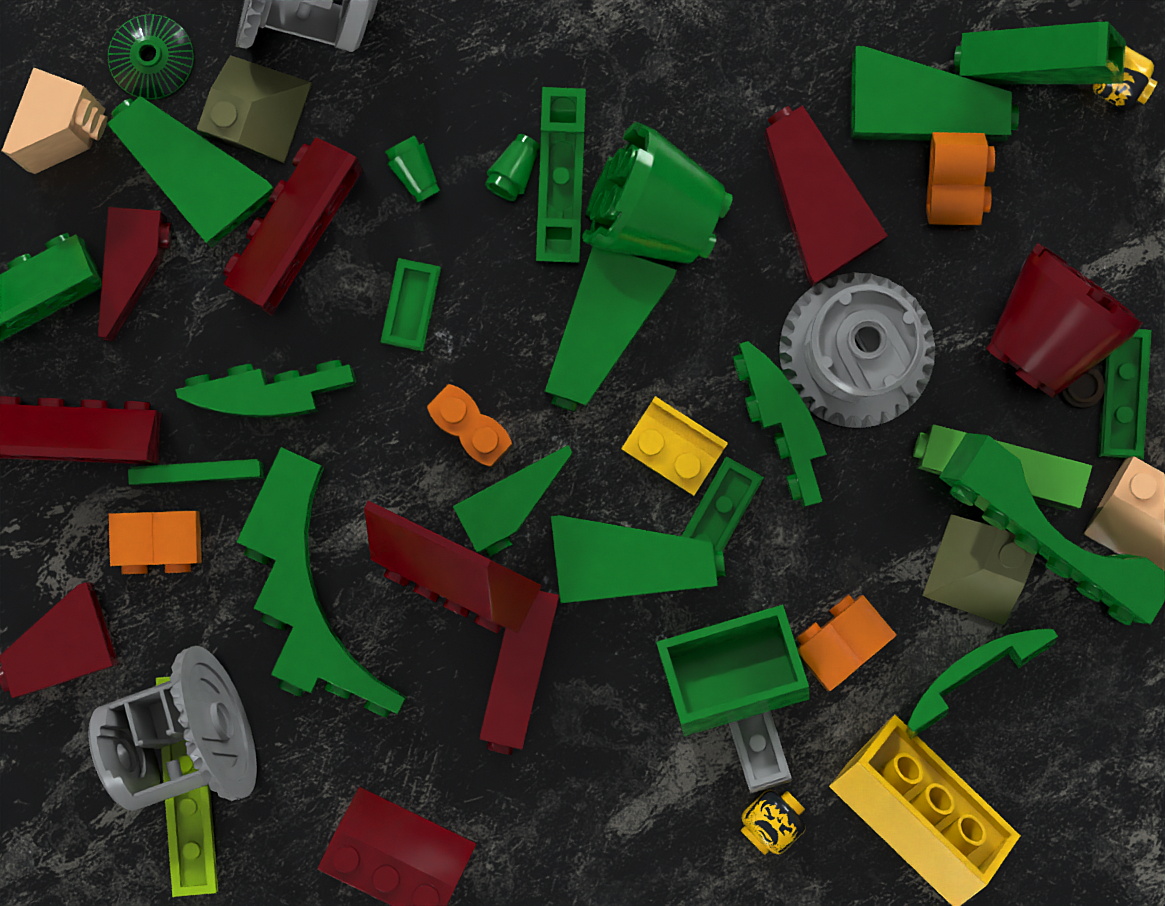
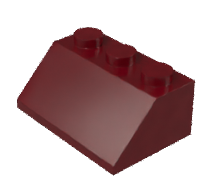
M359 787L338 825L317 870L391 906H447L477 843Z

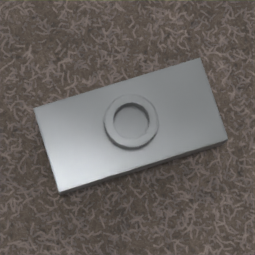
M771 711L728 723L750 794L792 781Z

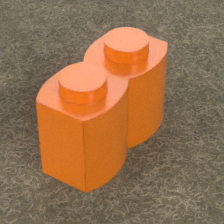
M932 132L926 213L929 224L981 225L983 212H990L991 187L984 185L986 172H994L995 148L994 146H988L985 133Z
M448 384L427 406L429 414L439 428L448 435L460 439L462 446L470 457L484 467L493 469L513 448L511 439L502 425L493 418L481 414L474 400L459 387Z
M200 511L109 514L110 566H121L122 574H148V565L165 564V573L191 572V563H202Z
M848 594L829 610L834 616L822 627L815 622L796 638L801 644L797 647L801 661L826 691L834 689L896 636V633L864 595L853 599Z

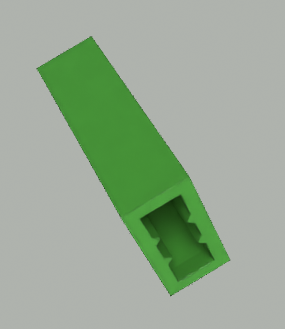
M934 424L928 427L927 433L919 432L913 451V457L919 458L917 469L941 475L966 433ZM996 441L1021 460L1025 480L1035 503L1063 511L1081 508L1092 465Z

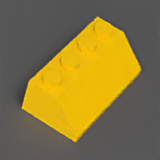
M894 715L845 765L829 787L952 906H961L987 886L1021 835L918 736L910 739L906 733L907 725Z

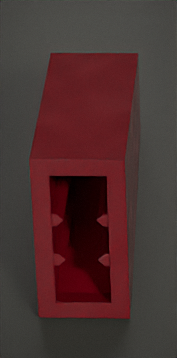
M85 582L77 585L0 655L2 665L0 666V685L4 692L10 691L12 698L22 697L119 665L94 583Z

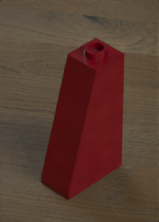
M802 105L794 111L787 106L767 120L771 126L766 128L764 139L806 279L810 286L813 287L882 243L888 235L804 106Z
M539 591L519 633L505 628L479 738L488 741L486 748L488 750L512 755L513 748L521 750L523 748L560 598L559 595Z

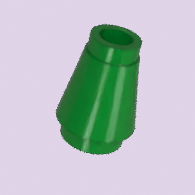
M518 134L516 139L512 141L487 170L488 179L485 182L486 187L503 199L515 201L518 194H524L540 145L532 138Z
M415 135L385 151L389 162L386 164L412 196L414 195L417 203L440 191L436 184L437 181L424 143L420 144Z

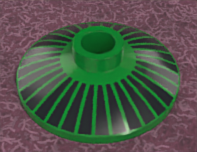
M155 14L137 16L124 23L114 34L108 50V65L116 83L128 94L137 98L141 96L146 100L166 98L177 92L188 80L194 64L193 46L184 29L170 18ZM147 47L156 49V56L151 61H144L141 58L142 51Z

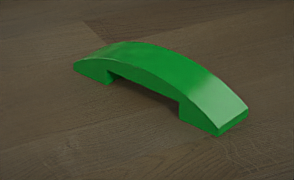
M542 87L536 261L579 263L586 89Z
M1037 629L1010 634L984 644L963 656L943 672L920 699L907 725L906 733L909 738L916 737L947 716L949 707L943 700V697L1007 655L1011 657L1019 669L1054 646L1058 638L1056 632L1053 629Z

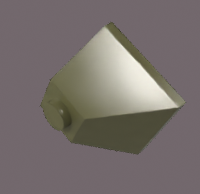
M230 55L210 89L197 130L204 138L285 164L312 82Z
M951 514L922 596L1005 625L1025 586L1035 554L1019 547L1014 542L1016 536L1012 532Z

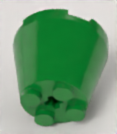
M640 122L633 123L623 135V140L628 142L624 148H619L613 157H608L596 182L585 213L592 220L591 229L584 231L582 235L583 241L601 250L684 264L692 263L698 256L706 259L716 242V235L712 232L718 218L722 219L728 212L732 203V195L725 192L723 184L655 129Z

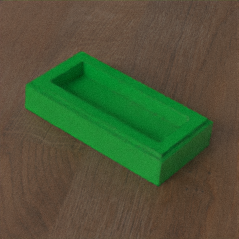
M398 258L381 344L424 352L441 272L440 266Z

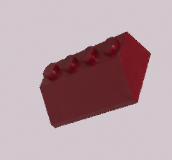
M315 137L311 145L304 143L292 162V165L296 167L288 182L282 179L277 184L269 198V202L273 204L265 218L258 216L246 235V238L250 240L242 255L236 252L223 271V275L227 277L223 284L228 289L271 316L363 172L357 157Z
M0 396V459L159 465L162 413L150 410L151 403L125 401L124 409L107 408V401L81 400V407H64V399L38 398L37 406L20 405V397Z
M369 500L367 501L364 512L370 557L372 561L387 568L383 575L384 577L407 587L411 580L416 583L413 589L414 592L434 602H437L441 595L447 598L443 607L466 618L470 610L477 613L474 622L497 634L501 626L519 633L542 586L541 584Z

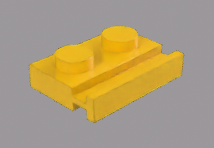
M655 396L621 450L694 496L728 443Z

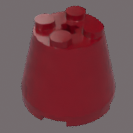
M1038 243L1025 260L991 337V342L986 349L1005 364L1008 362L1017 369L1016 374L1035 389L1040 388L1047 395L1055 398L1058 393H1061L1131 339L1143 322L1135 318L1134 313L1095 282L1085 277L1072 266H1068L1064 259Z

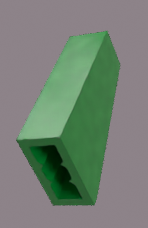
M1109 22L962 33L961 46H957L955 49L954 64L956 72H960L959 76L984 84H1123L1126 40Z
M856 46L852 53L851 139L931 141L932 132L985 133L987 142H1006L1011 136V130L1018 129L1019 107L1018 104H1012V92L865 46Z
M139 96L135 101L129 98L119 104L111 113L113 119L107 123L108 126L211 248L269 201L274 188L266 179L143 97Z
M592 247L545 389V395L553 397L551 405L572 412L576 411L577 405L587 408L672 285L677 270L630 254Z
M561 515L551 516L560 603L718 586L717 577L726 576L723 550L714 551L713 542Z

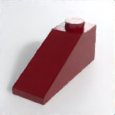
M108 207L98 337L104 341H114L162 262L164 248L170 249L172 223L166 222V216L161 211Z

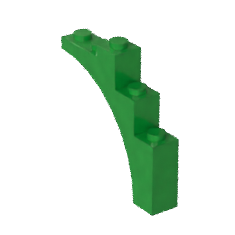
M281 447L237 540V543L246 546L243 555L265 565L268 564L270 558L276 560L254 606V609L263 613L260 620L282 631L285 630L287 624L293 627L271 675L280 679L278 683L279 688L299 697L302 696L304 690L309 693L315 692L320 680L323 679L327 681L325 690L345 699H348L351 693L367 700L364 708L378 715L388 718L390 711L399 714L408 697L379 681L350 654L333 631L318 600L310 568L308 532L313 499L324 467Z

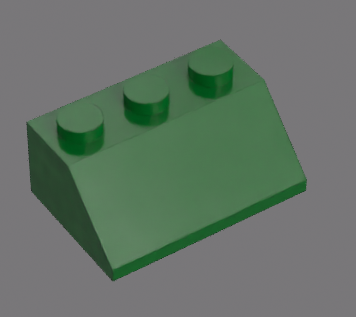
M68 233L59 235L45 244L47 250L34 257H31L30 254H24L7 264L9 270L0 274V342L102 288L103 275L85 241L77 234L72 237Z

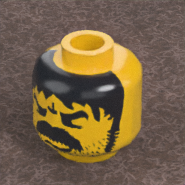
M1126 46L1123 84H1093V91L1096 95L1121 109L1131 108L1136 101L1145 104L1157 84V81L1151 78L1154 64L1148 58Z
M766 790L743 812L742 822L745 826L741 829V832L764 855L769 851L777 855L782 854L806 830L805 822L799 816L805 808L788 791L780 796L773 790Z

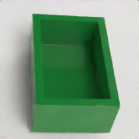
M783 605L656 642L683 736L810 699L808 681Z

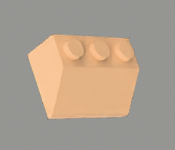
M33 68L2 152L26 171L33 174L41 172L89 150L94 139L99 141L107 124V116L103 115L105 108L84 86Z
M1134 456L1124 459L1083 535L1117 554L1124 553L1146 557L1165 571V474Z

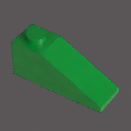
M569 445L453 506L478 554L486 550L489 556H493L513 545L509 537L517 534L573 455Z

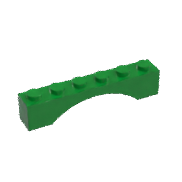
M966 433L939 478L952 487L950 494L969 506L975 504L983 510L982 518L992 526L1000 530L1008 529L1016 536L1014 542L1019 547L1035 555L1039 553L1048 561L1045 566L1049 570L1063 578L1071 577L1079 583L1076 589L1082 595L1096 602L1101 600L1110 608L1107 613L1117 621L1129 626L1132 622L1151 625L1165 602V571L1146 557L1124 553L1097 555L1085 551L1065 539L1047 521L1036 505L1026 483L1021 460L989 435Z

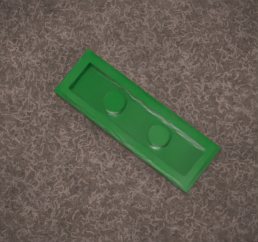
M1138 329L1131 339L1104 359L1103 379L1105 389L1101 398L1098 457L1127 459L1134 456L1140 460L1144 459L1151 330Z
M726 456L681 537L713 542L714 551L724 550L764 477Z
M258 459L138 466L128 469L129 485L133 486L265 478L264 463Z

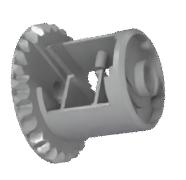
M244 0L237 32L236 47L245 49L251 47L258 28L263 29L266 27L353 52L360 46L368 20H372L378 0H343L342 6L332 3L333 0Z
M853 272L823 280L799 298L785 320L780 337L779 354L783 374L796 389L812 414L838 426L865 428L880 425L898 417L908 410L921 396L930 380L934 366L935 343L933 329L926 312L921 308L917 299L910 295L904 287L897 285L888 278L876 276L872 273ZM855 338L859 346L861 347L862 351L856 346Z
M192 646L177 654L175 662L171 667L173 673L170 676V681L99 706L94 710L88 728L89 746L93 763L104 788L111 798L123 808L136 811L209 785L212 791L217 792L218 796L230 801L245 798L253 791L256 782L257 762L250 724L239 694L229 675L220 662L203 647ZM182 740L189 741L185 743L187 755L190 756L194 763V768L198 769V771L183 776L179 760L167 762L166 766L170 781L160 784L159 767L154 749H160Z

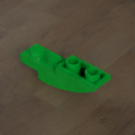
M749 341L740 343L737 347L739 355L733 356V361L739 381L747 379L752 395L745 398L751 422L759 421L762 430L779 426L780 433L774 434V440L780 459L788 458L792 475L786 476V481L793 501L800 499L802 508L822 502L811 460L822 458L827 453L813 418L800 395L783 372Z
M333 360L316 365V373L300 376L299 371L294 370L274 375L275 383L268 384L266 374L262 369L254 370L252 364H245L227 369V377L211 380L210 374L188 378L185 380L186 387L175 390L177 398L206 410L247 418H280L319 412L315 395L357 384L353 368L350 365L342 366L341 360Z

